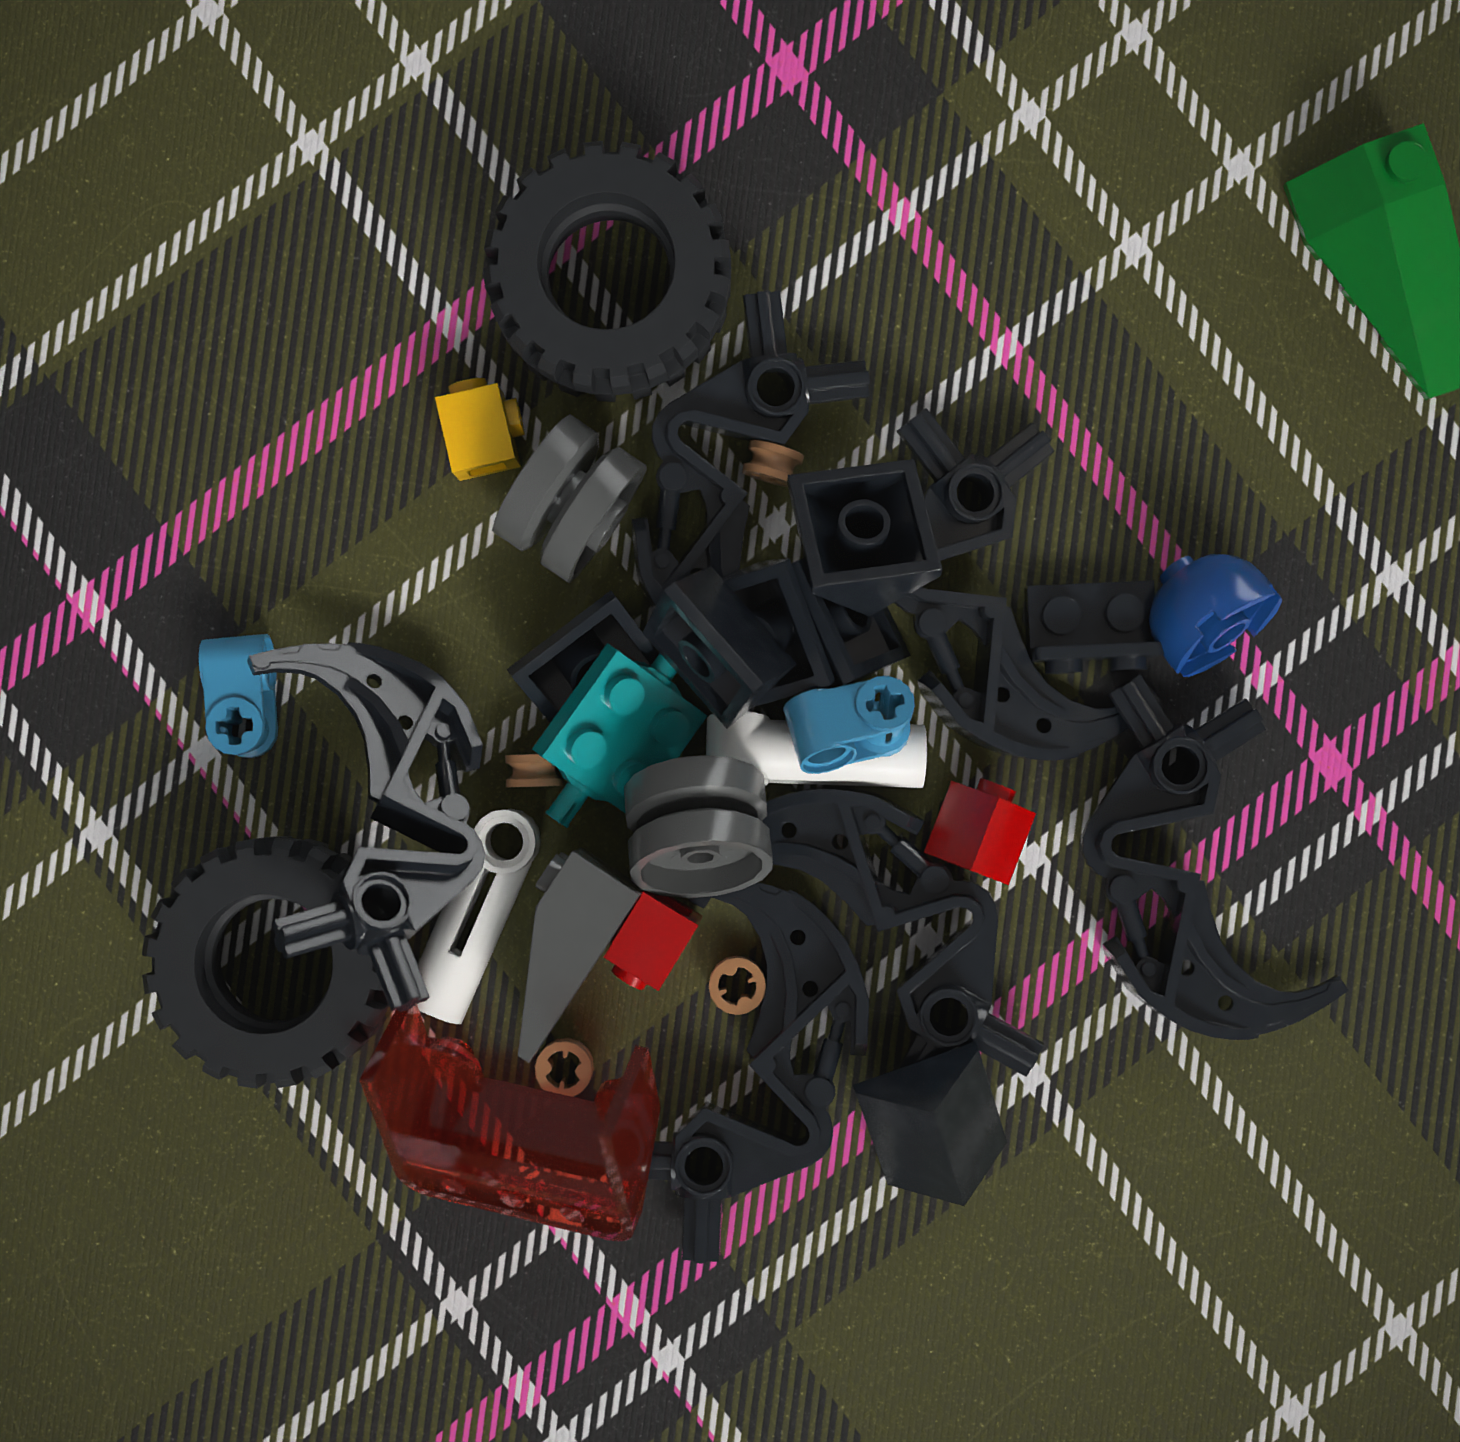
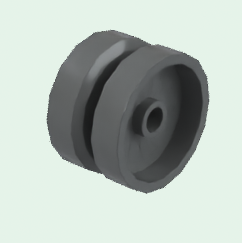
M571 414L563 418L534 451L506 495L495 517L492 528L496 535L520 551H524L537 544L548 532L540 551V563L568 583H571L579 576L596 553L601 550L624 517L647 470L644 463L620 447L603 454L592 466L599 449L598 433Z
M709 755L680 757L650 765L634 774L624 786L627 828L633 832V835L628 840L631 882L643 891L664 897L678 898L719 896L743 890L762 881L772 870L773 858L770 830L762 822L767 816L764 775L753 764L731 757Z

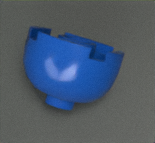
M1210 554L1195 561L1190 556H1185L1172 563L1160 576L1159 580L1163 585L1154 596L1148 617L1151 636L1155 642H1161L1164 651L1163 657L1177 674L1180 672L1183 677H1191L1210 669L1235 653L1237 649L1230 644L1242 635L1246 629L1253 637L1256 636L1277 613L1282 603V598L1266 576L1249 561L1226 554Z

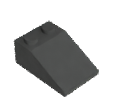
M583 847L572 851L570 856L563 852L559 855L556 854L535 885L536 888L545 894L535 910L518 1056L528 1063L540 1049L643 892L642 889L631 882L630 878Z

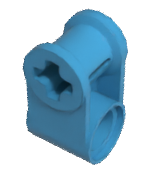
M268 634L204 639L200 643L199 672L204 689L205 729L208 740L216 749L225 754L244 758L259 757L272 749L277 740L278 724L275 696L277 672L253 676L247 662L250 655L274 649L271 637ZM243 718L253 721L252 731L244 732L241 738L233 736V725L241 724Z
M878 676L870 680L831 689H813L791 698L785 704L783 711L801 771L807 774L827 773L848 764L879 757H888L900 752L907 744L910 736V720L915 704L914 695L910 688L900 679L890 676ZM877 693H880L879 701H875V695ZM891 733L890 740L885 741L886 734Z

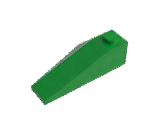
M1422 123L1364 143L1286 182L1283 187L1303 244L1316 261L1319 259L1323 261L1344 288L1341 290V293L1351 306L1355 307L1357 305L1380 334V343L1425 400H1429L1460 389V246L1446 183L1425 124Z

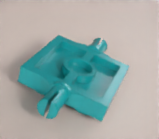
M607 643L532 748L541 757L556 766L563 778L568 781L550 808L545 811L546 814L566 828L569 827V823L588 797L594 800L607 801L626 813L624 786L629 779L650 765L678 758L708 716L682 697L676 684L671 681L677 672L660 653L651 666L644 662L629 659Z

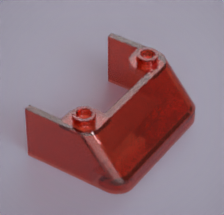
M417 1004L411 1009L399 1012V1009L395 1010L359 1080L394 1173L404 1185L429 1197L605 1240L626 1241L633 1236L643 1210L661 1110L648 1048L635 1046L623 1076L618 1079L604 1081L598 1089L595 1102L484 1077L479 1061L474 1056L471 1047L466 1043L452 1037L441 1039L428 1037Z

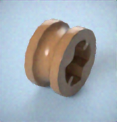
M750 440L748 450L752 452L753 458L749 463L743 464L742 473L763 482L788 487V475L793 474L794 467L802 465L804 455L774 443Z
M539 754L505 755V763L509 764L513 771L511 777L506 779V787L563 786V778L557 775L556 766Z
M740 955L726 957L718 962L712 970L709 981L710 996L715 1005L724 1012L734 1015L749 1013L758 1007L764 998L766 989L764 972L758 963L749 957ZM738 967L745 968L752 974L748 977V983L756 982L755 991L752 996L741 994L737 1002L730 1001L723 996L727 992V987L719 988V979L722 974L733 976Z
M569 1037L558 1038L548 1043L539 1054L535 1064V1075L540 1087L550 1096L560 1099L572 1098L581 1093L589 1084L594 1071L593 1056L588 1047L579 1040ZM558 1051H563V1058H566L569 1052L575 1054L580 1060L575 1069L579 1080L572 1084H567L566 1077H563L560 1083L553 1080L549 1073L555 1064L550 1056Z

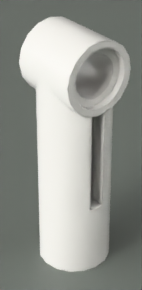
M747 711L733 725L726 729L717 717L712 714L707 718L706 755L731 757L753 764L764 775L765 785L768 783L923 788L927 763V736L925 725L910 724L911 731L907 744L896 754L848 764L827 773L807 774L801 771L786 720H770L769 717L763 714ZM891 733L886 734L885 741L890 740Z
M514 809L493 811L482 817L475 826L474 831L481 839L485 851L483 868L475 880L441 910L418 963L419 971L430 997L424 1002L415 1004L413 1008L449 1023L462 1024L532 861L539 853L541 844L539 828L533 818L523 811ZM503 822L514 825L522 834V850L513 859L501 858L491 847V834L495 827ZM489 871L497 873L464 949L456 948Z

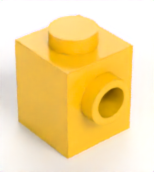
M485 378L462 380L449 386L450 394L435 397L451 470L459 481L521 467L515 443V437L525 435L520 408L516 398L505 399V395L498 383L487 385Z

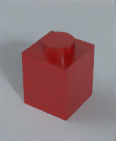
M980 778L977 788L974 789L951 781L924 853L1009 885L1036 813L1012 803L1016 791L1000 784Z
M643 891L603 958L614 964L611 969L612 973L626 984L639 990H644L648 984L659 991L699 926L703 915L673 897H664Z

